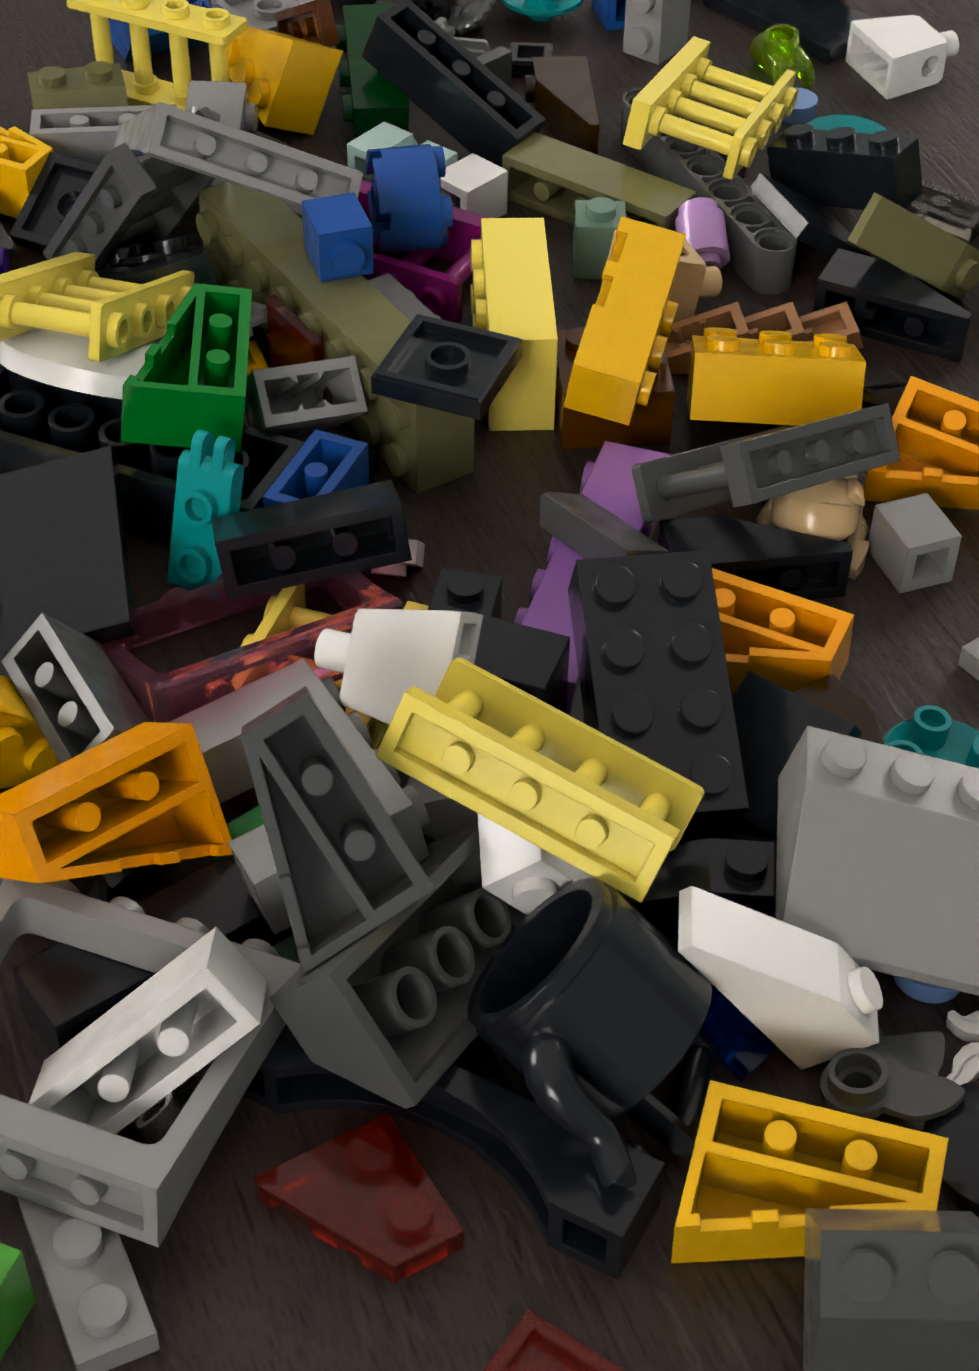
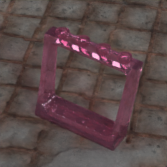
M361 572L304 584L305 590L313 587L325 588L345 610L326 618L166 673H157L129 652V650L266 604L273 594L279 595L282 590L278 589L228 600L221 574L216 582L189 591L181 587L172 588L166 591L159 601L133 609L136 635L100 645L149 721L169 723L303 658L320 680L327 676H330L334 682L341 680L344 673L318 668L315 664L314 652L320 633L325 628L351 633L354 616L358 609H404V606L399 598L375 585Z

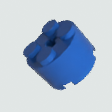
M423 144L367 150L366 175L374 174L375 181H371L370 190H367L372 234L375 245L378 244V254L439 249L441 245L448 244L447 227L453 225V212L450 195H441L440 178L445 177L446 174L443 147Z

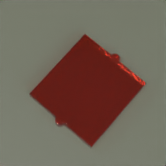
M275 294L266 297L268 323L266 335L269 339L271 368L323 360L322 340ZM324 390V394H323V399H324V400H326L325 390Z

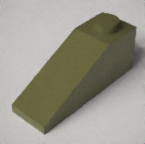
M875 192L848 238L850 242L960 300H963L966 293L979 281V250Z

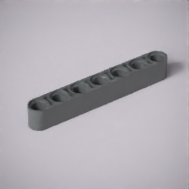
M643 88L629 90L623 95L620 141L622 144L632 101ZM663 133L659 137L653 136L641 150L624 145L648 174L697 191V198L706 197L717 202L718 208L723 211L730 251L728 264L752 290L766 295H778L787 292L791 288L797 239L759 200L738 174L733 180L723 177L726 162L716 151Z

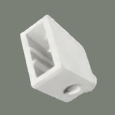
M917 15L851 21L845 62L885 99H891L939 83L943 78L946 58L955 57L958 54L959 40L953 30L937 32Z
M358 609L354 616L351 633L325 628L320 633L314 652L315 664L318 668L344 673L339 695L340 702L344 706L390 725L398 705L408 689L416 686L435 696L450 662L461 657L474 664L483 615L448 610Z

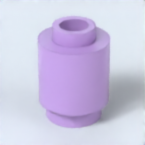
M706 197L693 198L681 204L678 209V216L675 219L676 232L687 234L685 240L689 242L704 260L706 267L716 266L721 270L730 260L723 211L718 208L715 200Z

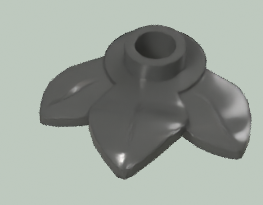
M878 1025L879 1043L866 1048H849L838 1052L832 1057L820 1077V1095L828 1109L868 1119L887 1114L906 1121H928L953 1111L965 1098V1089L954 1081L940 1076L945 1058V1037L940 1031L884 1036L882 1029Z

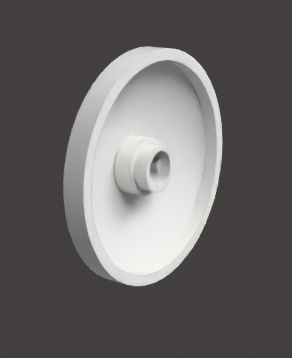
M36 328L0 341V364L12 372L41 383L96 396L122 399L123 384L130 374L137 375L145 363L146 351L152 343L158 344L162 337L106 361L95 362L88 359L89 337Z

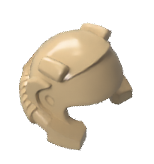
M843 477L771 498L756 518L758 524L837 541L843 540L846 543H850L853 549L848 577L855 580L865 566L869 541L865 540L869 529L867 521L862 514L863 507L865 506L864 491L860 482L855 478L847 480Z

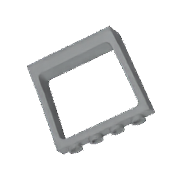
M162 102L156 103L121 124L114 145L115 148L126 143L137 160L141 162L154 157L213 177L215 179L211 183V187L228 182L276 198L284 202L300 217H302L301 201L353 192L358 199L363 172Z
M4 879L0 885V965L13 942L19 936L30 933L157 973L210 932L203 923L193 918L184 917L175 923H171L146 915L139 904L126 897H115L108 903L82 895L69 880L38 884ZM248 939L242 945L230 941L267 980L261 1022L215 1058L166 1135L157 1143L142 1144L0 1094V1190L159 1247L223 1129L286 1025L269 998L301 968V964L280 957L273 946L260 939Z

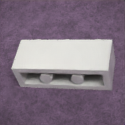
M217 927L213 928L45 1059L29 1104L117 1134L260 1024L267 986L266 978Z

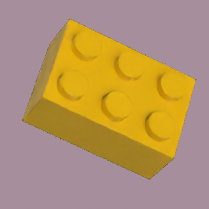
M705 328L704 336L692 335L687 391L690 420L799 426L862 409L866 361L855 344H847V336L815 334L814 342L792 341V333L784 331H760L759 339L737 338V330Z

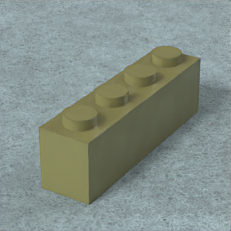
M537 132L532 133L502 155V168L508 170L507 200L574 225L575 200L606 197L613 201H625L626 218L676 231L675 219L678 216L680 205L690 199L697 198V191Z

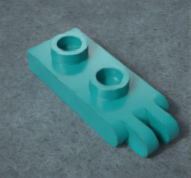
M198 429L193 435L191 450H184L178 461L167 582L221 598L227 592L214 542L211 518L240 512L244 468L242 465L234 463L235 440L233 438L220 435L213 447V434Z

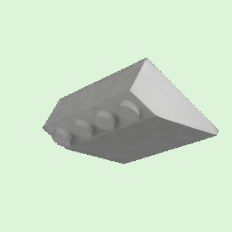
M807 726L778 777L775 919L837 942L860 967L866 966L873 971L979 996V768Z

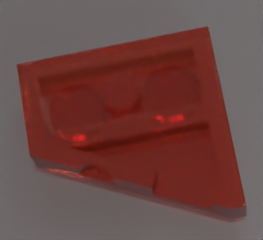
M388 1113L254 1177L256 1195L262 1204L272 1210L280 1204L311 1223L313 1235L336 1249H346L354 1252L359 1256L364 1266L392 1283H396L464 1248L463 1228Z

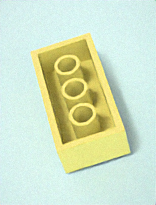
M481 218V239H471L473 284L470 285L472 327L523 339L521 359L487 409L489 431L554 430L558 336L544 218Z

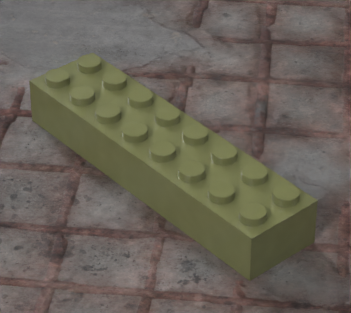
M228 182L198 191L200 213L196 215V226L203 240V245L207 251L218 286L252 289V301L264 304L270 308L275 327L265 329L258 325L254 326L252 329L255 334L260 338L263 337L277 351L279 358L285 364L294 365L355 355L368 411L347 423L357 433L361 442L368 443V447L379 452V456L386 462L390 472L396 477L400 476L416 494L474 472L475 419L371 392L372 374L411 321L362 275L320 282L304 249L303 220L281 200ZM326 387L323 399L333 405L331 391Z

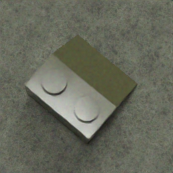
M94 61L88 63L85 67L63 69L59 66H47L37 72H27L33 110L128 106L126 87L120 63L110 64L105 61Z

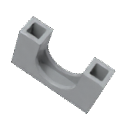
M304 658L168 722L192 723L219 804L254 787L241 737L242 726L306 686L418 860L421 861L430 856L421 827L430 823V818L420 795L412 785L403 789L400 787L401 781L397 769L375 757L378 749L373 751L371 737L360 715L355 710L348 714L345 713L346 707L340 702V692L332 678L327 676L320 680ZM263 824L229 841L228 844L248 893L271 931L276 935L291 927L284 903L268 835Z

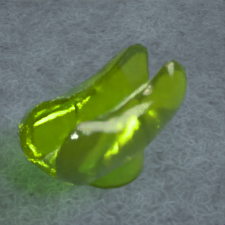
M776 24L752 39L749 46V55L754 63L764 69L774 83L789 69L795 71L796 75L798 74L806 88L813 85L815 79L814 67L810 58L799 44V31L796 27L789 24Z

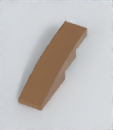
M735 302L674 322L670 336L661 334V336L668 338L665 352L671 374L689 375L692 335L704 336V329L712 327L737 330V338L759 339V332L766 330L792 333V341L814 342L815 334H838L847 336V344H855L857 349L863 348L860 330L847 302L800 317L796 312L793 302L746 317L743 316L739 303Z

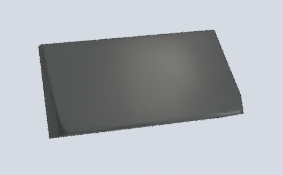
M545 492L540 497L539 526L586 559L669 553L667 549L583 494Z

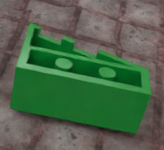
M194 283L168 320L165 335L158 344L152 343L146 351L145 363L137 375L130 374L123 384L121 442L191 448L194 433L201 429L213 434V447L216 439L222 435L233 438L235 440V452L241 453L252 289Z

